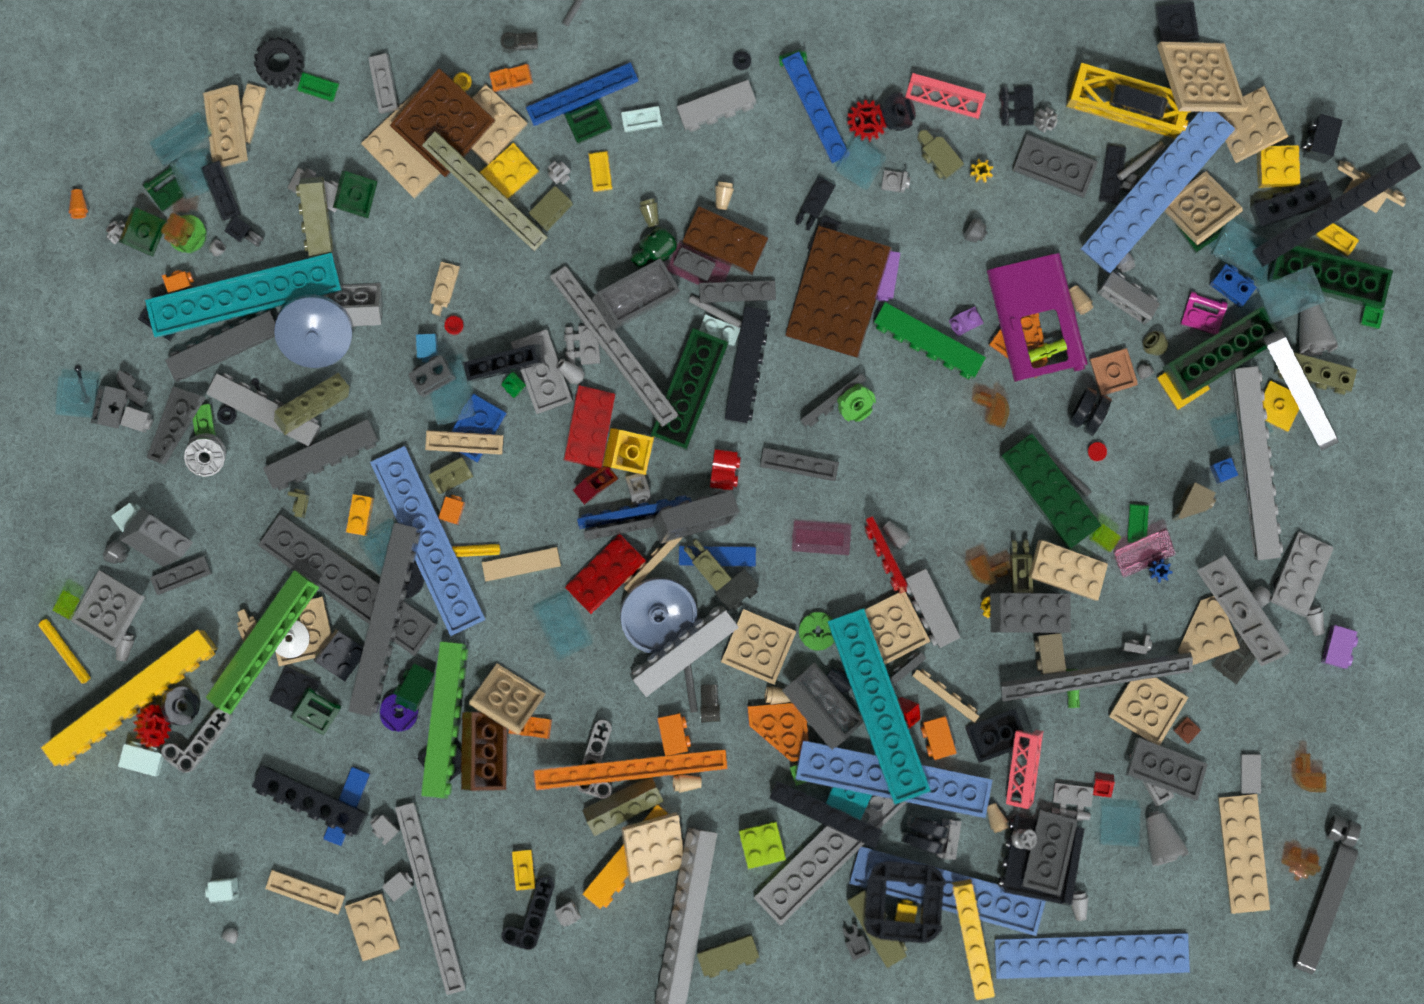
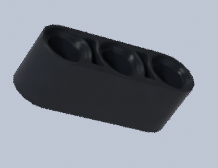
M1115 84L1109 104L1143 116L1162 120L1168 100L1125 85Z

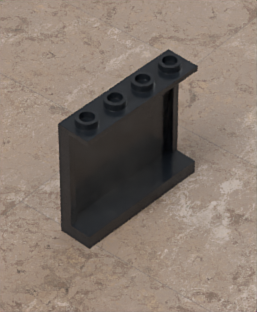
M1016 814L1009 821L1008 830H1011L1010 838L1007 837L1005 849H1008L1007 857L1004 856L1002 861L1004 874L1003 876L1000 875L998 887H1001L1000 892L1066 906L1072 905L1085 828L1076 827L1061 895L1057 896L1022 886L1030 849L1016 848L1012 843V835L1017 829L1035 831L1037 820L1020 817Z

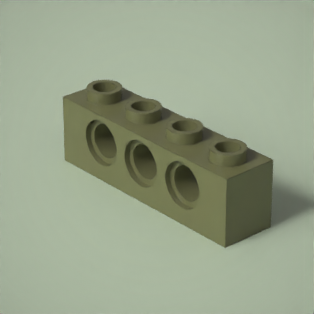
M338 372L275 410L274 422L283 434L286 435L349 396L350 387Z

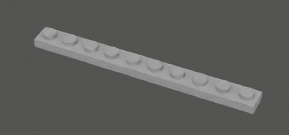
M563 267L550 276L551 281L659 424L663 427L678 416L677 412L615 331L611 332L596 305L567 267Z
M415 802L396 807L395 810L446 995L464 991L466 987Z

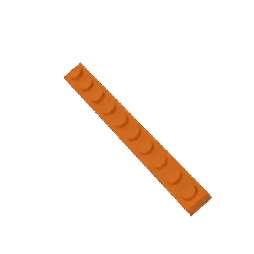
M726 750L533 770L535 790L722 770L727 769Z

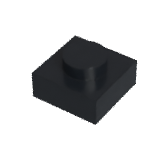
M235 216L224 231L241 243L249 233L248 231L251 230V227Z

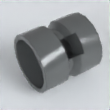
M1333 815L1326 830V838L1336 842L1341 840L1342 844L1352 848L1359 838L1361 824L1351 820L1346 822L1345 818Z

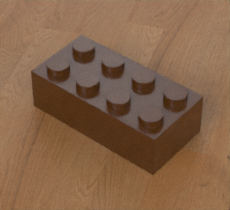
M698 207L683 239L684 245L750 275H753L768 242V237L701 207Z
M462 712L461 790H506L507 727L483 712Z

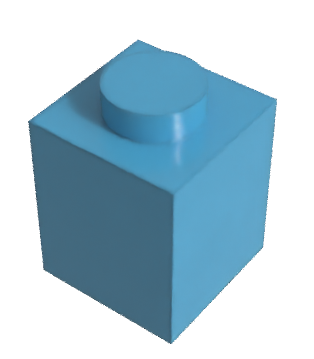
M436 334L416 335L417 358L422 359V362L428 363L430 358L438 355Z

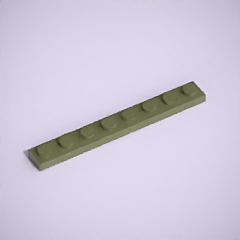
M437 131L425 141L422 146L531 249L536 251L548 238L542 230Z

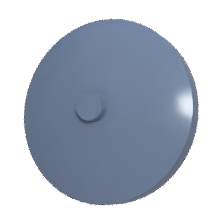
M303 295L289 301L280 310L275 323V340L281 352L292 362L308 368L326 367L340 360L349 349L352 339V324L346 311L334 300L321 295Z
M651 578L640 582L628 592L620 610V623L627 639L636 648L652 654L661 651L666 643L673 642L682 631L689 630L697 621L696 604L689 591L680 583L668 578Z

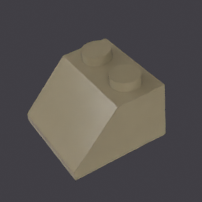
M1197 483L1189 484L1172 519L1176 521L1206 511L1209 508L1211 509L1216 501V498H1214L1216 493Z

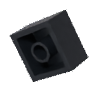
M1320 114L1312 122H1309L1306 133H1309L1308 140H1305L1302 146L1303 157L1323 163L1330 160L1334 156L1343 120Z

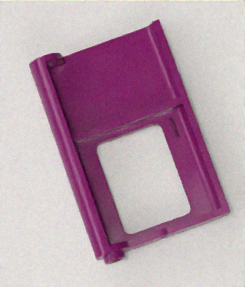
M1060 253L988 270L987 275L1014 382L1067 369H1073L1074 372L1084 370L1085 365H1088ZM1055 310L1062 336L1067 346L1068 360L1040 368H1033L1020 319L1024 316Z

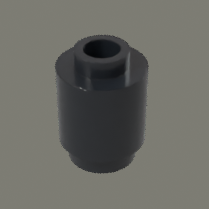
M833 666L826 675L827 678L841 693L844 691L849 692L851 686L845 671L840 667L836 668Z

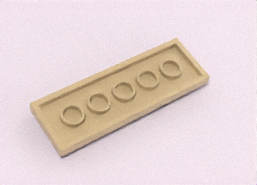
M1257 794L1219 797L1218 804L1230 913L1270 910Z

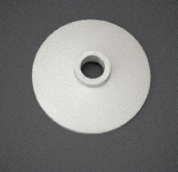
M296 620L287 635L292 636V641L287 642L285 636L275 650L280 656L286 658L297 657L304 653L309 645V632L307 628Z

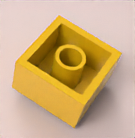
M1299 145L1269 146L1257 152L1258 188L1296 187L1300 184Z

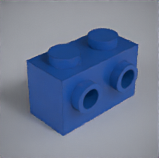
M1226 264L1209 285L1238 307H1242L1257 287L1253 285L1254 281L1247 276H1241L1236 267Z

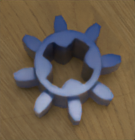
M1160 559L1159 563L1152 561V568H1148L1152 572L1150 578L1157 577L1156 581L1158 583L1161 582V578L1168 581V574L1173 573L1168 568L1171 564H1164V559ZM1157 568L1164 569V573L1159 574L1156 572Z

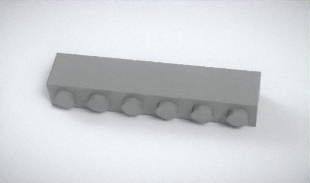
M225 373L222 376L216 374L206 393L207 395L282 432L274 422V411L284 406V403L276 399L273 402L266 399L268 395L259 390L256 393L250 391L251 386L241 381L239 385L233 382L234 378ZM312 418L286 435L307 446H311L321 426L317 425L319 421Z
M722 605L715 607L705 618L698 619L689 630L682 631L673 642L666 643L661 651L650 655L645 663L634 667L630 676L647 697L739 627Z

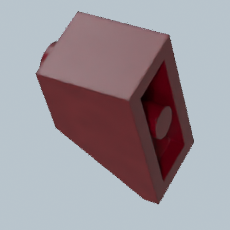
M603 466L573 489V492L585 505L616 482L618 477L610 467Z

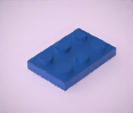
M473 394L451 432L495 435L507 413ZM460 452L477 463L483 455L480 453Z

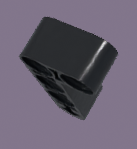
M545 875L539 879L524 928L514 925L505 927L501 933L504 943L525 950L535 948L555 888L553 877ZM545 880H549L551 885L545 893L549 894V897L544 894H538V891L542 893L544 885L541 882H545ZM536 899H544L546 906L538 908L535 904ZM537 917L540 920V925L533 927L530 924V918ZM507 930H513L516 937L509 940L505 933ZM532 936L534 944H525L524 937Z

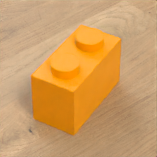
M353 494L346 529L347 533L368 536L374 498Z

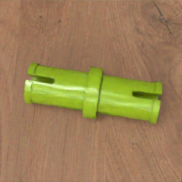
M1063 338L1049 344L1044 343L1041 347L1028 351L1030 361L1032 363L1045 357L1050 358L1055 353L1067 350V346Z

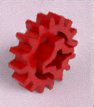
M864 100V105L857 102V109L855 107L851 108L853 114L848 113V118L851 120L847 121V125H852L849 132H855L854 138L861 136L862 142L864 138H867L868 142H871L872 137L878 140V134L884 135L885 133L882 128H887L882 111L880 110V104L875 106L874 100H872L871 104ZM864 109H871V111H868V112H864L863 110H864ZM877 115L880 117V125L876 121ZM855 117H857V119L860 122L858 128L855 124ZM870 117L871 123L865 124V119ZM865 130L873 131L871 133H864Z
M148 705L145 708H140V713L136 714L138 720L133 722L137 725L133 729L138 732L136 739L141 738L140 744H146V747H159L160 744H165L164 739L169 738L167 732L171 731L168 728V725L171 723L165 721L162 709L159 708V705Z

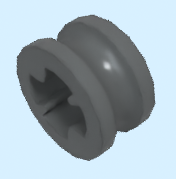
M249 230V235L244 238L259 247L260 241L264 239Z

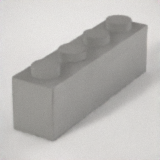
M746 80L677 106V112L684 130L693 132L700 129V125L705 123L712 125L717 123L721 117L725 116V119L735 116L737 111L743 110V112L753 109V105H756V99L749 81Z
M927 569L904 579L907 584V594L911 593L914 598L912 604L916 612L920 610L923 616L920 620L924 628H929L932 634L929 638L933 646L937 645L938 648H941L959 639V633Z

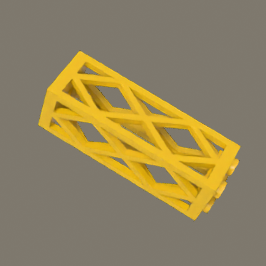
M1081 63L1076 71L1066 107L1174 139L1182 131L1186 130L1188 124L1186 117L1191 112L1178 111L1172 90L1084 63ZM1115 84L1125 85L1166 98L1174 111H1170L1166 107L1162 120L1153 119L1111 106L1109 104L1110 101L1103 102L1092 89L1107 86L1113 92ZM1083 91H1087L1095 101H1092Z

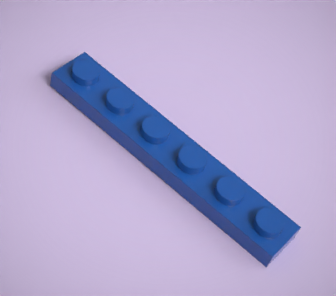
M797 52L781 60L831 163L833 164L848 156L849 153L800 53Z
M630 62L526 107L533 126H536L639 81Z
M685 495L678 496L673 501L662 499L656 501L657 504L652 505L641 503L637 505L638 507L631 509L630 506H625L615 512L604 510L599 515L592 516V513L581 515V518L577 519L579 529L643 518L649 515H657L661 508L671 505L676 507L683 501L689 500L691 502V497L687 498Z

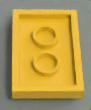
M513 143L480 173L509 199L539 171Z

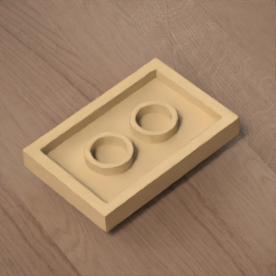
M382 893L345 906L362 961L400 949Z

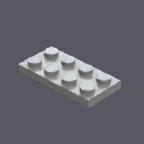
M547 329L511 342L513 349L532 344L542 345L546 363L521 369L536 414L573 402L565 378L560 370L556 368L558 359Z
M1298 532L1270 602L1306 617L1334 547Z

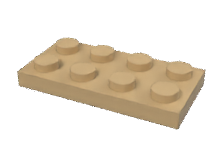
M230 85L203 93L212 163L219 160L221 166L226 167L248 161L238 86Z
M1039 540L1029 578L1098 601L1108 564Z

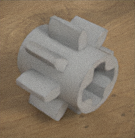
M1048 107L1045 111L1040 109L1034 116V125L1044 133L1046 129L1051 131L1057 125L1056 117L1058 115Z
M554 161L548 166L550 172L547 175L555 184L559 182L565 184L570 179L568 174L571 171L562 161L558 164Z
M122 220L119 223L113 221L106 228L108 233L106 237L114 245L117 242L119 243L125 226Z

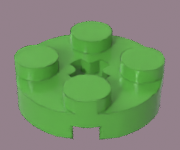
M193 215L178 216L171 221L168 227L169 242L179 252L191 254L198 251L206 241L207 231L205 225ZM190 229V234L192 236L190 238L187 237L186 239H184V234L182 232L184 230L188 231Z
M860 383L856 384L838 397L839 413L849 422L850 420L855 422L862 421L871 414L873 410L871 407L873 402L875 403L876 401L875 395L868 387Z
M814 612L803 619L799 626V637L805 646L819 651L833 644L834 640L827 624L828 621L833 620L832 617L822 612ZM816 626H820V629L824 630L820 637H816V634L812 632L813 629H816Z

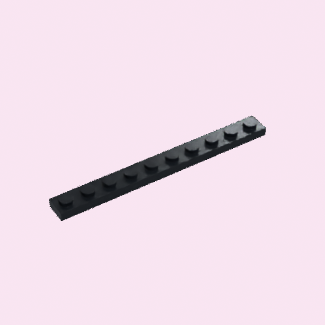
M1412 152L1408 153L1252 251L1262 267L1266 266L1422 168Z

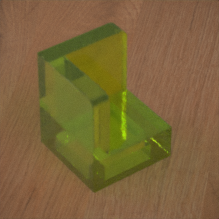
M1101 524L1102 526L1095 531L1090 541L1107 553H1111L1121 539V536L1106 525Z
M63 590L52 611L71 620L80 599L70 594L71 592L68 590Z

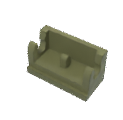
M554 186L529 214L547 232L567 212L573 203Z
M463 457L428 475L439 495L473 477Z

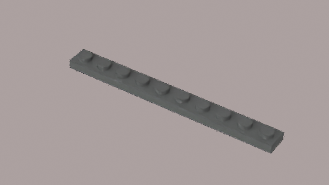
M1191 652L1000 682L1001 698L1004 702L1193 672V657Z

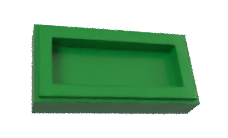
M303 72L297 91L334 103L339 84Z
M1129 504L1127 543L1147 544L1149 505Z

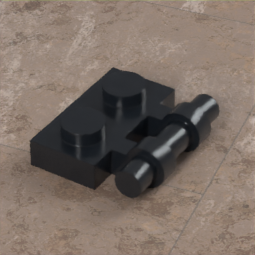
M1001 87V95H999L1001 112H999V118L1001 119L1002 126H1009V119H1014V126H1033V87H1014L1013 95L1008 94V87ZM1009 102H1014V112L1009 111Z

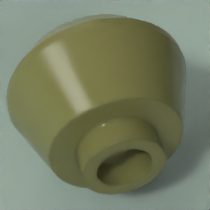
M1162 331L1149 333L1143 341V350L1155 356L1164 354L1168 347L1167 339Z

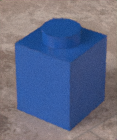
M1232 458L1210 466L1217 484L1238 476Z

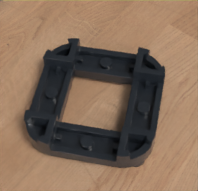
M882 861L872 865L867 874L863 924L866 932L880 940L929 943L941 933L943 926L941 925L943 890L946 882L941 872L932 865ZM887 881L923 884L920 923L884 920Z

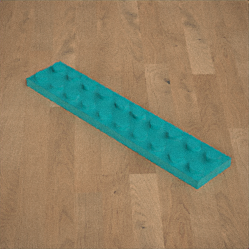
M328 253L147 299L145 302L153 335L155 338L283 306L299 296H323L342 291L333 254Z
M861 609L828 621L827 624L893 804L895 805L931 792L865 610Z

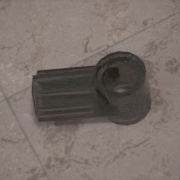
M537 32L504 33L500 39L501 49L506 53L538 50ZM511 39L514 41V44L511 47H507L504 45V41Z
M717 684L701 685V723L720 722Z

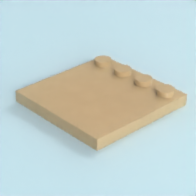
M1160 42L1157 47L1178 111L1243 112L1246 109L1225 43Z
M417 91L399 107V110L394 111L361 143L414 199L441 173L389 125L418 93Z

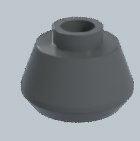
M974 218L963 235L966 241L977 243L978 240L982 242L988 232L985 230L986 225L980 218Z
M120 539L112 541L103 552V559L113 564L123 563L128 557V554H126L128 550L123 541Z

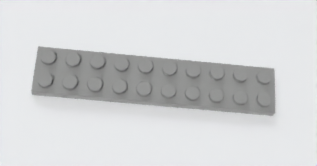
M872 795L861 820L880 829L907 802L894 805L892 799ZM826 826L754 896V899L781 926L864 843Z

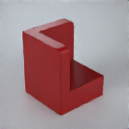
M900 697L897 700L907 727L910 729L921 719L919 704Z

